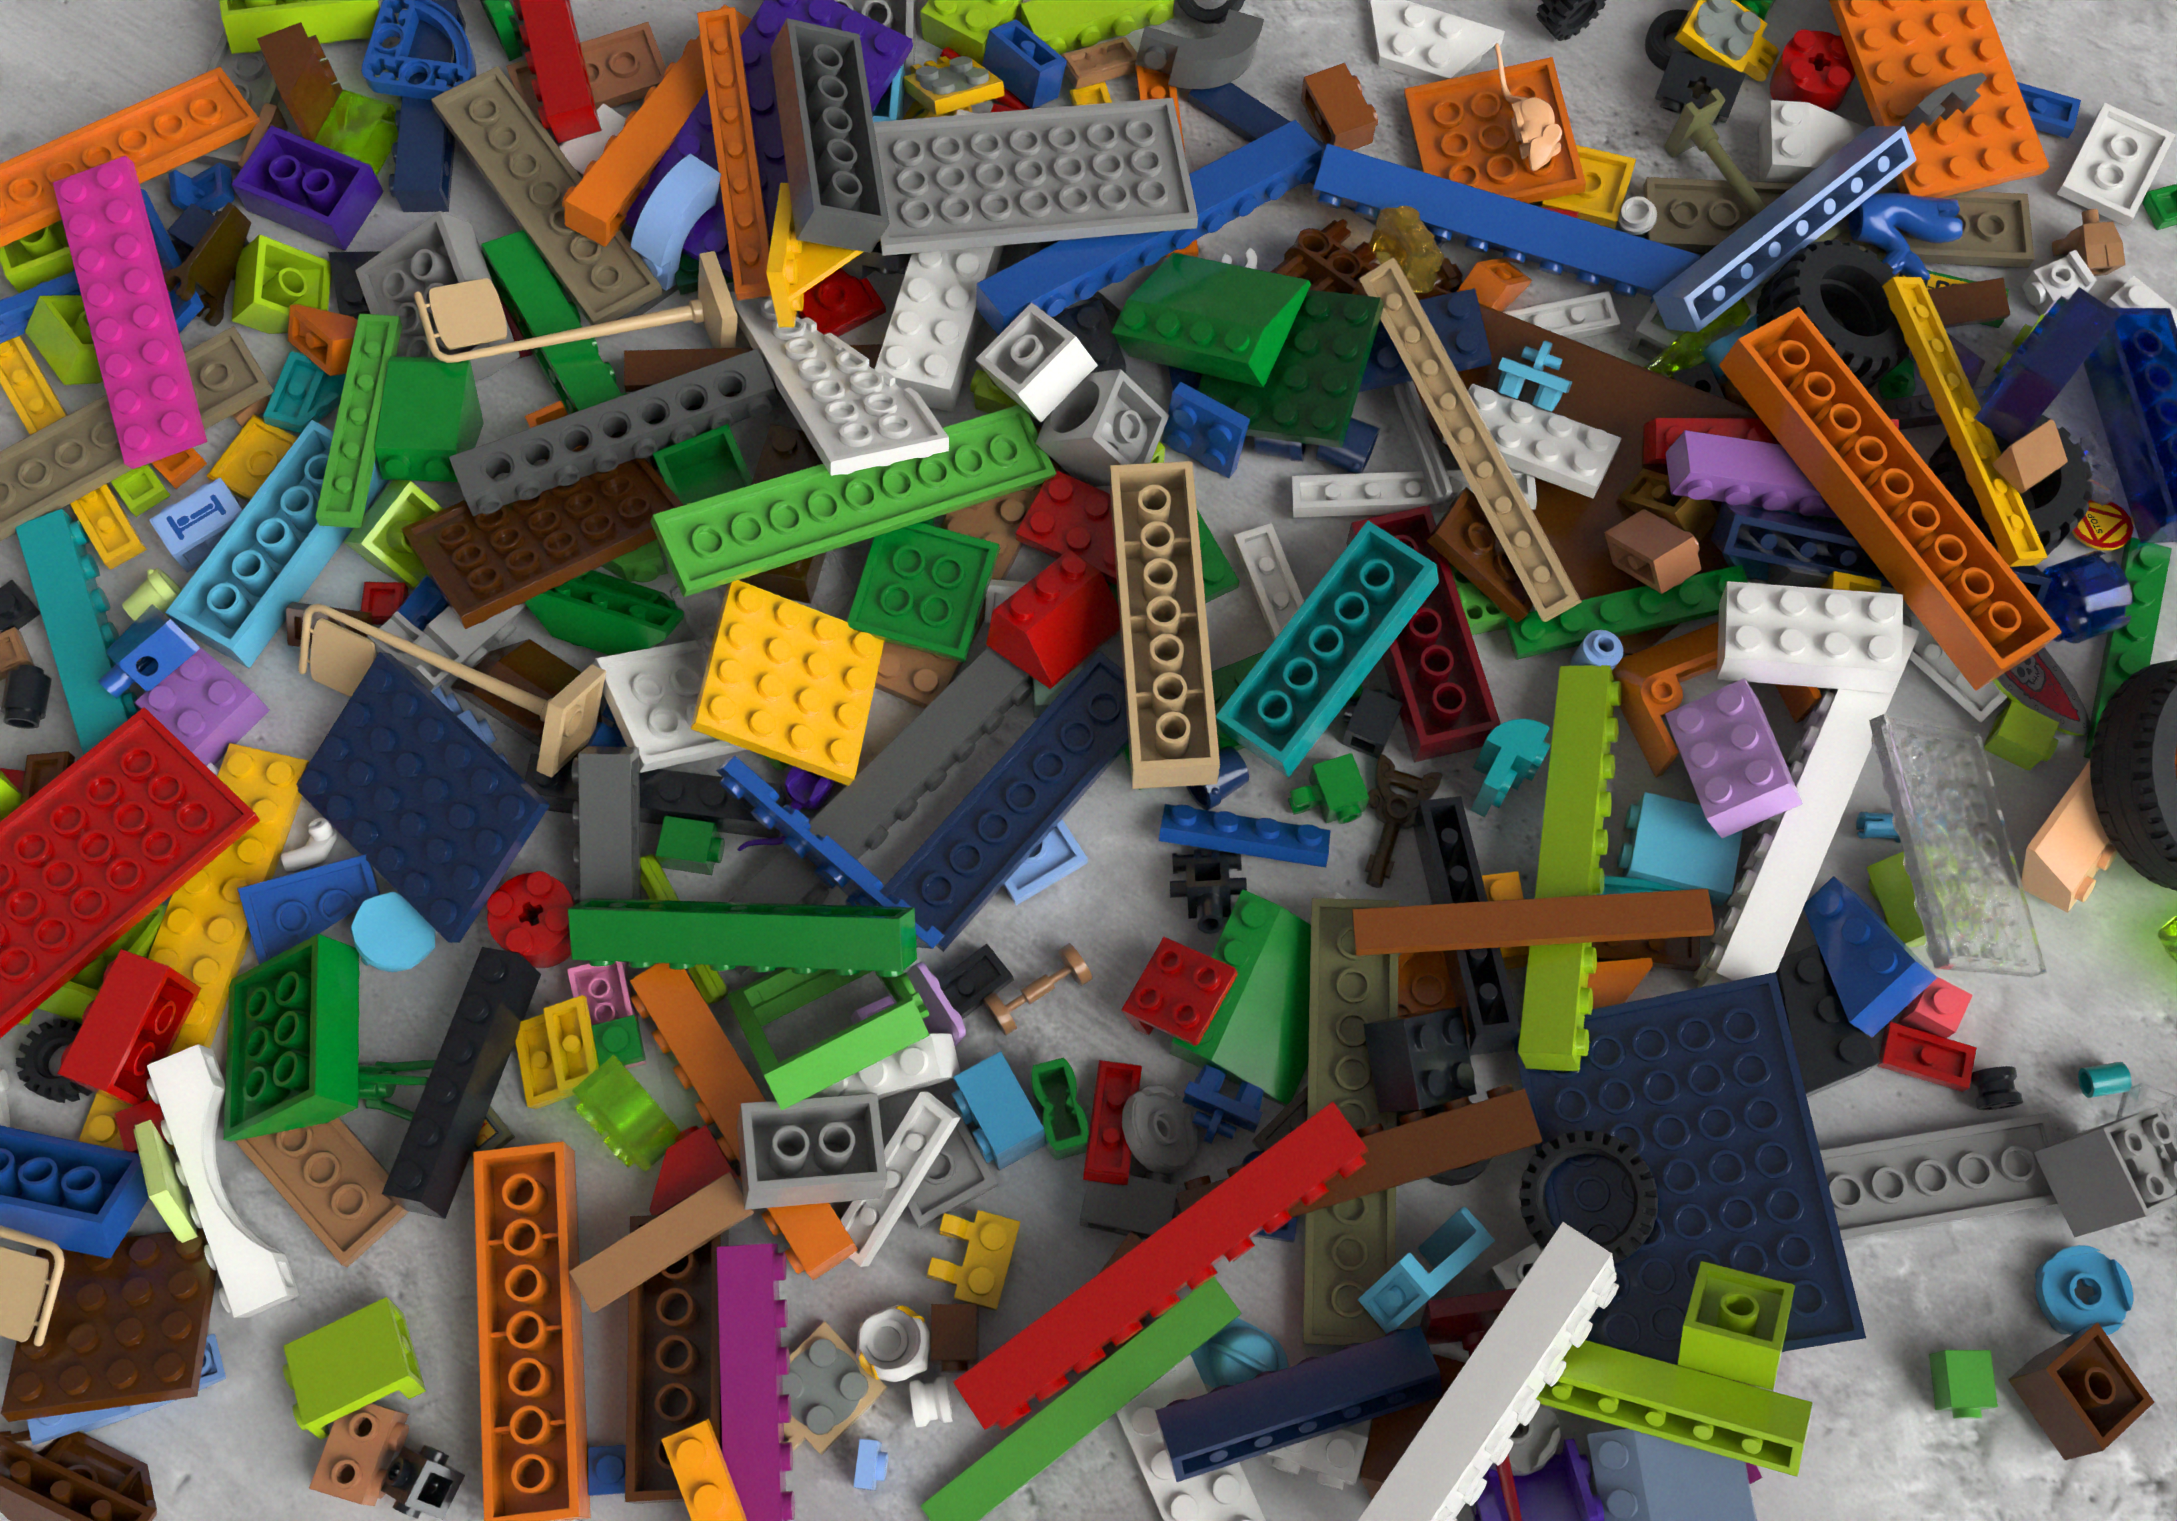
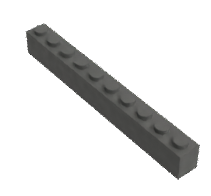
M987 647L855 777V780L849 786H846L809 822L811 825L809 831L815 836L819 834L824 838L828 835L857 861L868 849L872 851L877 849L889 834L887 830L898 819L900 821L906 820L917 808V800L927 790L930 792L935 791L946 779V771L956 761L959 763L964 762L975 750V743L985 733L990 735L998 729L1005 718L1004 714L1013 705L1020 706L1027 700L1033 691V677L990 647ZM783 847L728 902L821 905L829 895L828 889L830 887L815 875L814 871L817 866L806 856L803 859H799L786 847ZM736 966L734 968L740 976L747 969L750 970V966Z

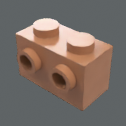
M1645 509L1604 532L1613 565L1661 594L1683 583L1687 578L1702 570L1698 557L1700 548L1696 538L1690 532L1679 529L1670 524L1665 518H1660Z
M370 1403L335 1420L309 1489L357 1504L375 1506L377 1499L383 1498L386 1494L381 1489L385 1483L386 1472L391 1464L394 1453L402 1449L407 1439L409 1425L405 1423L409 1414Z

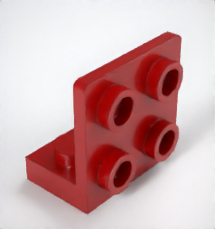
M1163 937L1121 1010L1134 1029L1150 1036L1153 1029L1157 1028L1191 1045L1197 1046L1234 983L1238 972L1233 966Z

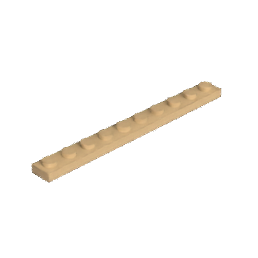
M1394 257L1359 278L1368 296L1381 297L1384 307L1380 319L1541 620L1547 622L1582 601L1400 265Z

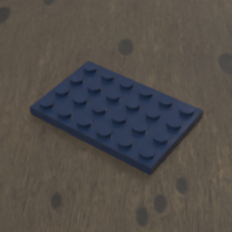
M379 652L296 783L298 792L361 855L366 854V860L448 943H460L550 806L540 794L392 654Z

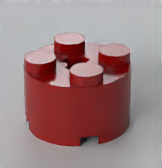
M1806 29L1797 31L1794 37L1786 44L1770 79L1769 88L1773 100L1808 102L1830 112L1836 111L1840 107L1856 75L1842 35L1837 36L1825 31H1810Z
M544 871L517 875L506 881L488 899L487 921L490 933L504 951L520 953L534 968L556 966L572 955L568 908L576 905L574 897L564 884ZM538 917L540 922L532 926L533 920Z

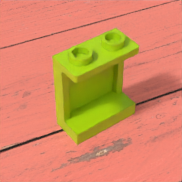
M387 1297L283 1345L287 1364H284L282 1367L283 1374L289 1387L294 1390L297 1403L292 1406L294 1418L303 1431L309 1430L320 1440L329 1436V1423L399 1390L408 1399L426 1392L404 1313Z

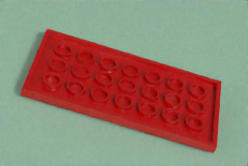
M145 707L0 821V1038L260 821L257 814Z

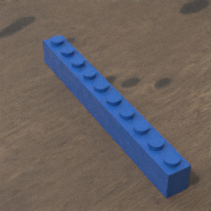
M1293 120L1189 174L1198 214L1197 228L1060 240L977 283L976 309L998 336L1031 303L1035 304L1050 317L1057 316L1064 308L1080 300L1091 298L1104 287L1123 281L1129 274L1142 267L1155 264L1163 256L1177 249L1186 248L1192 241L1207 233L1218 231L1224 224L1240 216H1247L1255 208L1270 200L1279 199L1285 192L1298 185L1311 182L1318 174L1323 149L1296 120Z
M1328 143L1312 192L1313 196L1319 197L1318 203L1330 208L1339 209L1340 205L1343 204L1356 208L1354 213L1363 218L1376 220L1377 215L1392 219L1391 225L1403 230L1413 231L1414 226L1429 230L1428 236L1436 240L1450 242L1451 237L1465 241V247L1470 250L1487 253L1489 248L1502 252V258L1513 263L1524 264L1525 260L1540 264L1539 270L1549 274L1561 275L1562 271L1577 275L1576 281L1586 285L1598 286L1599 282L1614 286L1613 292L1622 296L1634 298L1636 293L1651 297V304L1654 302L1653 295L1698 261L1701 256Z

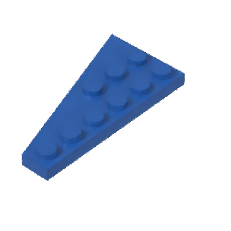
M736 756L727 758L716 770L723 777L719 782L721 786L737 800L743 796L755 808L751 812L752 815L769 830L775 826L786 837L783 841L785 847L796 857L803 859L806 856L817 866L814 871L815 875L831 889L838 886L848 896L845 900L848 906L911 907L903 899L900 900L893 894L889 893L887 897L880 892L884 887L882 882L828 835L825 838L819 834L813 835L809 831L811 829V825L808 823L809 819L798 809L795 810L788 804H785L783 807L776 803L780 798L778 793ZM915 922L917 948L933 949L945 936L934 926L930 929H923Z

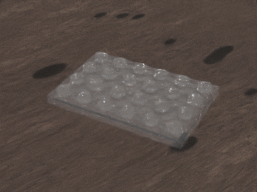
M1886 714L1869 720L1873 734L1871 738L1872 746L1878 754L1883 772L1882 784L1891 802L1894 814L1893 826L1901 840L1905 856L1903 859L1904 868L1911 878L1916 897L1914 901L1915 910L1922 920L1927 939L1925 943L1926 952L1933 962L1934 969L2034 977L2047 973L1980 733Z

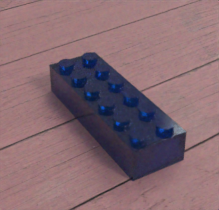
M2102 308L2075 333L2084 337L2078 348L2140 543L2177 542V327L2170 308Z

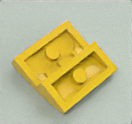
M581 995L543 1008L544 1014L521 1021L515 1042L528 1108L539 1109L588 1089L602 1080L586 996Z

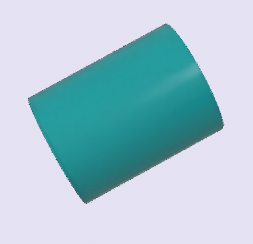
M2121 1061L2084 1067L2078 1072L2079 1086L2087 1098L2128 1092L2132 1086L2129 1069Z

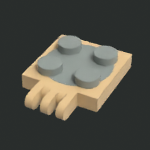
M825 1321L790 1355L789 1375H782L783 1394H790L791 1422L784 1423V1436L787 1438V1442L792 1443L793 1451L806 1439L819 1454L823 1455L888 1389L880 1379L876 1380L864 1371L856 1359V1353Z

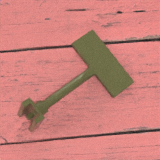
M1716 88L1710 92L1702 109L1698 110L1693 102L1685 105L1664 147L1672 158L1694 146H1697L1701 152L1705 151L1753 216H1756L1767 206L1719 144V136L1712 128V124L1725 102V98ZM1836 223L1812 243L1834 240L1841 236L1843 230Z

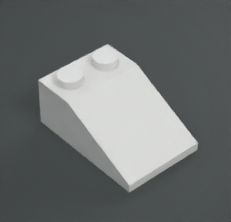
M1771 100L1758 127L1760 182L1798 183L1864 132L1867 127L1808 102Z

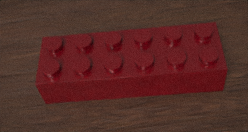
M1430 505L1351 522L1346 542L1347 546L1369 520L1437 565L1439 583L1382 656L1393 696L1397 701L1403 703L1399 715L1414 763L1483 747L1488 735L1501 723L1448 560L1427 542V539L1436 527Z

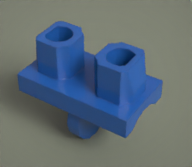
M1205 1065L1195 1081H1189L1182 1100L1185 1104L1213 1115L1211 1117L1196 1111L1192 1123L1207 1129L1203 1141L1212 1144L1216 1133L1231 1140L1233 1139L1237 1127L1227 1124L1222 1120L1255 1133L1263 1113L1259 1110L1264 1089L1242 1081L1236 1098L1233 1100L1219 1094L1226 1074L1221 1070Z

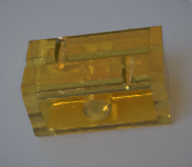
M1410 206L1380 210L1376 222L1378 229L1373 231L1369 243L1378 261L1382 265L1394 257L1414 293H1428L1432 291L1437 278L1435 272L1440 270L1444 259L1443 252L1436 245L1434 235L1428 231L1420 219L1419 212Z

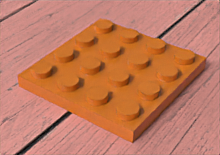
M1553 57L1504 67L1505 79L1511 95L1528 99L1540 98L1546 101L1553 109L1555 124H1558L1562 130L1561 138L1558 141L1561 144V151L1553 156L1544 166L1535 171L1530 169L1529 156L1525 159L1521 158L1519 145H1522V142L1516 141L1511 119L1514 118L1512 104L1514 103L1507 101L1503 94L1499 69L1404 88V98L1422 172L1528 204L1585 192L1586 181Z

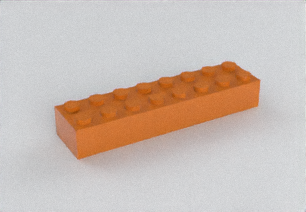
M564 1141L473 1152L484 1521H572L591 1518L590 1496L588 1495V1442L581 1292L569 1273L570 1270L580 1265L575 1151Z

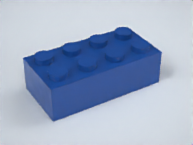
M0 1125V1225L50 1240L58 1244L61 1249L110 1259L149 1199L139 1154Z

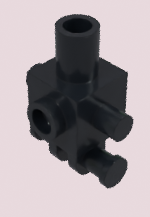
M1194 849V854L1177 855V853H1172L1173 874L1186 871V880L1170 881V898L1187 897L1188 919L1197 918L1198 929L1203 933L1214 934L1219 932L1223 928V917H1230L1231 915L1230 895H1240L1242 889L1247 891L1246 877L1230 878L1229 869L1242 871L1241 854L1219 853L1218 850L1212 849V855L1201 856V849Z

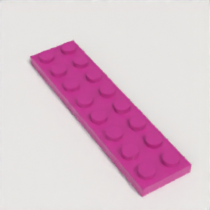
M125 155L53 182L124 464L135 469L206 443L207 438L134 162Z

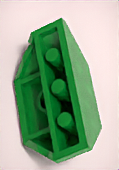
M594 570L577 576L563 585L554 587L525 602L552 637L570 642L576 646H583L607 654L608 656L649 649L664 641L684 619V611L678 608L675 602L664 592Z

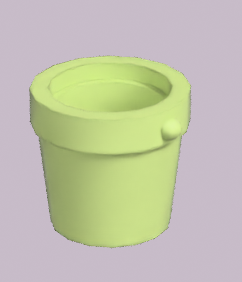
M158 567L154 570L149 569L147 570V579L122 603L124 610L134 621L152 604L170 618L165 612L182 591L176 582Z

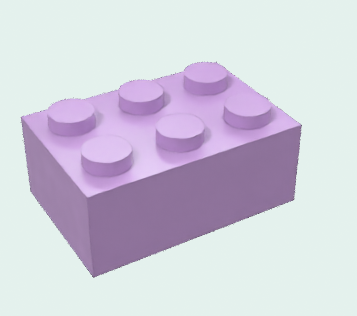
M1745 678L1665 714L1705 817L1721 839L1803 804L1760 701Z

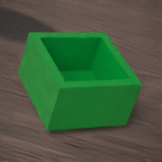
M728 424L653 453L663 481L683 505L750 486L753 480Z

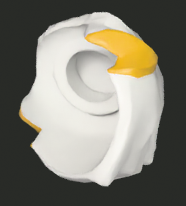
M904 1305L887 1307L882 1311L869 1315L860 1324L856 1359L864 1371L876 1380L882 1379L898 1382L926 1371L928 1368V1353L931 1347V1334L925 1324V1319Z

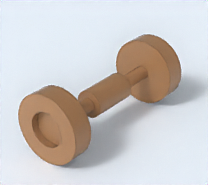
M1069 943L1058 950L1065 967L1049 977L1045 974L1020 990L1022 995L1004 1005L994 992L983 999L988 1012L1005 1036L1017 1029L1010 1012L1025 1002H1028L1030 1005L1055 989L1054 983L1068 974H1071L1080 986L1093 979L1089 968L1072 944Z

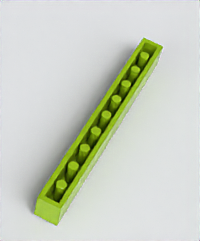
M1610 665L1560 666L1535 899L1603 894L1604 870L1599 868L1600 855H1606L1608 850L1607 830L1603 829L1604 817H1610L1612 808L1611 793L1606 791L1607 779H1614L1615 758L1614 754H1610L1611 742L1618 741L1619 726L1617 717H1613L1614 706H1621L1622 702L1621 682L1614 680ZM1592 942L1529 946L1518 1053L1526 1069L1579 1072L1581 1056L1588 1055L1589 1032L1588 1029H1584L1585 1014L1591 1015L1593 1009L1592 988H1587L1589 974H1595L1597 967V952L1595 947H1591Z

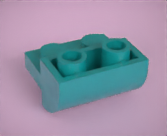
M1514 719L1500 724L1488 735L1473 766V769L1487 775L1470 811L1486 817L1491 805L1500 808L1510 787L1518 790L1524 778L1530 781L1533 780L1551 744L1544 741L1550 729L1549 726L1531 719Z

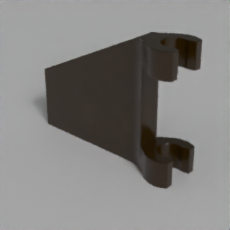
M230 202L220 212L186 261L163 274L169 292L174 289L176 284L181 282L175 294L185 302L193 297L196 285L205 292V294L199 296L204 308L196 316L200 317L207 308H210L209 313L204 319L214 327L219 325L224 317L225 297L251 226L249 219Z

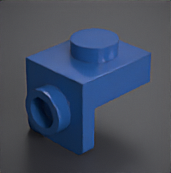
M220 162L193 178L178 170L168 174L171 202L184 211L193 203L201 209L210 210L213 213L226 206L228 202L231 203L235 200L234 190L231 185L233 182L231 168Z

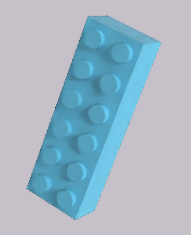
M313 420L309 422L165 612L184 633L247 668L252 666L286 620V607L292 602L298 603L353 529L349 527L319 526L315 517L334 431ZM377 455L375 457L364 513L389 481L382 479Z

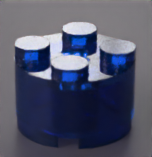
M2098 550L2044 569L2043 573L2049 576L2052 581L2042 607L2062 631L2061 634L2053 639L2054 641L2060 642L2065 640L2069 643L2077 644L2123 628L2130 622L2132 615L2125 617L2126 606L2133 604L2129 582L2115 560L2107 563L2100 557L2106 553Z

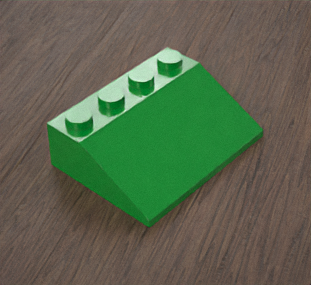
M1173 252L1127 299L1111 333L1129 357L1264 388L1311 283L1306 279Z
M1242 889L1211 956L1233 966L1237 970L1238 975L1200 1043L1194 1046L1173 1037L1170 1054L1199 1068L1209 1065L1221 1070L1226 1074L1225 1079L1236 1085L1241 1086L1242 1081L1264 1089L1263 1097L1286 1107L1292 1101L1308 1065L1311 924L1282 906Z
M316 934L231 980L229 986L223 1140L232 1142L324 1124L358 1108L360 971L359 952L355 947L321 934Z

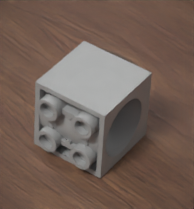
M1121 369L1090 373L1046 417L1035 444L1075 479L1094 487L1110 486V465L1146 464L1151 462L1169 415Z
M2159 1106L2088 1129L2034 1152L2074 1238L2146 1217L2177 1202V1142L2173 1136L2172 1128L2165 1120Z

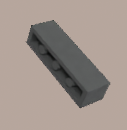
M588 746L578 753V758H574L572 764L573 783L579 784V800H575L572 814L574 826H579V842H576L574 845L573 863L575 868H580V884L575 886L574 902L578 904L587 898L641 900L639 747Z

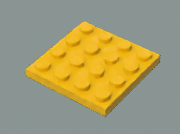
M740 580L727 584L690 729L849 786L856 776L884 641L873 637L869 633L851 629L846 621Z

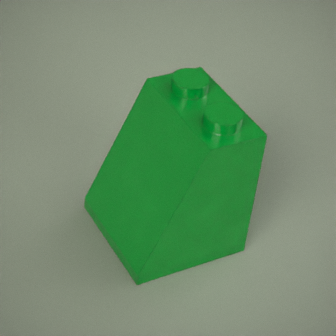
M390 356L374 447L382 479L458 482L449 457L475 448L484 424L471 361L446 363L437 358Z

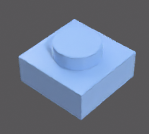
M859 1439L854 1488L876 1491L877 1481H885L888 1452H881V1442Z

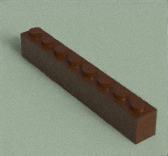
M1507 1084L1486 1091L1488 1099L1471 1104L1469 1097H1464L1442 1104L1445 1112L1427 1117L1425 1110L1399 1117L1401 1126L1384 1130L1382 1123L1356 1130V1133L1369 1150L1362 1156L1366 1164L1345 1180L1338 1173L1325 1183L1329 1192L1308 1207L1304 1206L1302 1201H1300L1288 1210V1213L1294 1218L1540 1144L1542 1138L1525 1088L1514 1091L1513 1085ZM1249 1163L1227 1169L1229 1178ZM1210 1175L1184 1182L1186 1191L1176 1193L1181 1213L1228 1178L1211 1182Z

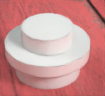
M1640 196L1632 197L1622 205L1618 218L1619 226L1628 234H1644L1655 225L1657 210L1648 199Z

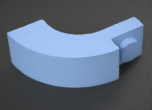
M691 153L678 162L655 188L641 212L631 241V248L639 253L640 258L666 291L676 285L675 273L679 270L682 248L690 230L707 210L716 205L721 173Z

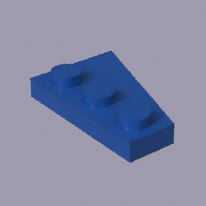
M366 854L238 888L259 965L310 937L320 934L360 908L363 901L380 895L373 866L366 860Z

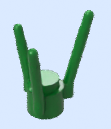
M436 1060L393 1063L377 1061L375 1065L358 1064V1099L366 1100L367 1109L382 1110L411 1122L415 1112L384 1101L385 1097L391 1098L393 1096L396 1085L426 1086L428 1077L396 1075L395 1072L433 1069Z

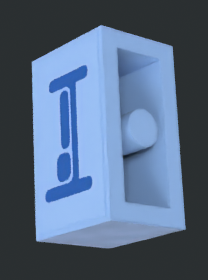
M220 477L211 483L200 486L195 493L180 502L165 507L158 515L149 519L171 555L186 572H189L205 561L243 511V507Z

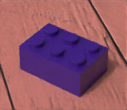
M273 125L269 127L231 184L247 211L346 251L384 192L371 165Z

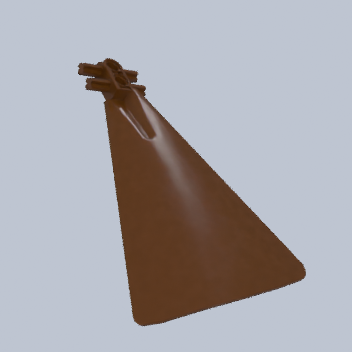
M1344 219L1338 222L1334 220L1321 231L1313 228L1300 231L1295 244L1285 252L1284 261L1270 272L1309 280L1311 283L1309 290L1368 296L1359 278L1380 266V264L1375 262L1381 257V252L1376 250L1378 244L1373 240L1369 243L1364 241L1352 252L1341 245L1351 235V231L1346 228L1348 222ZM1405 275L1418 300L1452 293ZM1479 303L1492 362L1491 365L1458 371L1467 391L1472 384L1497 392L1500 376L1503 371L1498 369L1502 357L1533 367L1535 362L1521 357L1525 346L1540 350L1543 342L1546 340L1552 343L1549 354L1561 358L1563 361L1559 371L1544 366L1543 371L1572 381L1569 393L1563 392L1561 400L1552 413L1565 416L1576 422L1622 438L1594 499L1535 477L1537 503L1536 509H1532L1578 596L1581 600L1648 586L1613 565L1604 533L1636 514L1621 502L1619 496L1643 468L1668 475L1667 464H1643L1644 424L1655 418L1760 419L1754 410ZM1526 379L1520 396L1516 400L1532 405L1540 384ZM1415 384L1429 426L1442 442L1443 435ZM1443 443L1446 446V448L1451 452L1448 444ZM1710 500L1719 514L1722 502ZM1715 524L1698 543L1700 548L1698 557L1702 570L1694 575L1729 568L1722 552L1711 541ZM1679 624L1618 637L1623 646V654L1632 655L1654 646Z

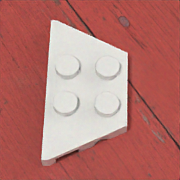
M1368 0V9H1371L1373 39L1377 45L1376 57L1378 66L1431 83L1461 77L1464 71L1471 70L1481 61L1482 55L1493 46L1495 47L1496 43L1500 46L1504 38L1505 31L1407 0Z

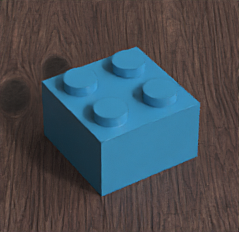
M1001 1051L954 1076L957 1090L951 1093L954 1099L953 1103L966 1125L971 1122L974 1123L977 1129L972 1132L975 1138L974 1141L986 1163L994 1160L1000 1171L1046 1145L1044 1127Z

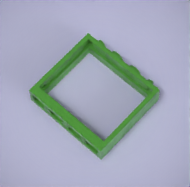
M782 967L726 995L781 1111L930 1036L923 1021L924 1018L930 1016L919 992L915 991L906 972L894 977L878 976L893 1000L894 1005L781 1062H778L762 1026L872 971L860 970L859 973L854 975L841 976L835 975L833 969H819L814 973L795 974L792 972V968Z

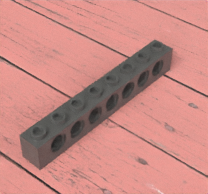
M757 348L450 456L449 459L472 515L490 514L498 511L503 505L520 499H533L545 490L559 485H572L582 477L596 472L611 471L619 464L635 458L650 457L660 449L678 444L726 424L731 427L734 423L750 417L759 418L765 416L771 410L778 408L776 390ZM730 392H738V393H739L738 395H736V396H734V397H726V396H725L726 394H728V393H730ZM694 405L702 406L701 408L694 411L687 410L689 407ZM654 419H664L658 424H649ZM618 432H624V433H625V434H624L623 436H621V437L611 438V436H612L613 434H615V433H618ZM578 446H587V447H586L584 450H582V451H579V452H573V451H572L574 448H576V447H578ZM542 459H547V460H548L546 463H544V464H542V465H539V466L533 465V464H534L535 462H537L538 460H542ZM509 473L503 479H494L499 474Z

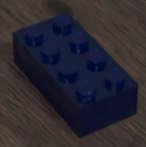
M2080 287L2077 288L2069 300L2061 295L1979 397L1978 401L1983 403L1984 406L1974 419L2011 444L2024 437L2117 320L2120 313Z

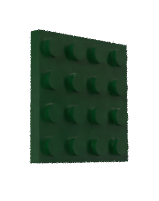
M1308 290L1264 388L1203 374L1198 391L1248 417L1250 422L1246 436L1342 448L1384 304L1381 297Z

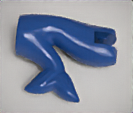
M1904 193L1873 194L1851 211L1848 219L1850 234L1853 240L1877 246L1885 251L1887 255L1882 260V263L1887 262L1894 269L1892 271L1894 275L1902 273L1907 277H1922L1923 280L1931 278L1922 260L1910 250L1907 241L1895 227L1919 240L1930 243L1952 242L1960 239L1963 234L1962 220L1954 218L1960 211L1958 200L1951 198L1923 197Z

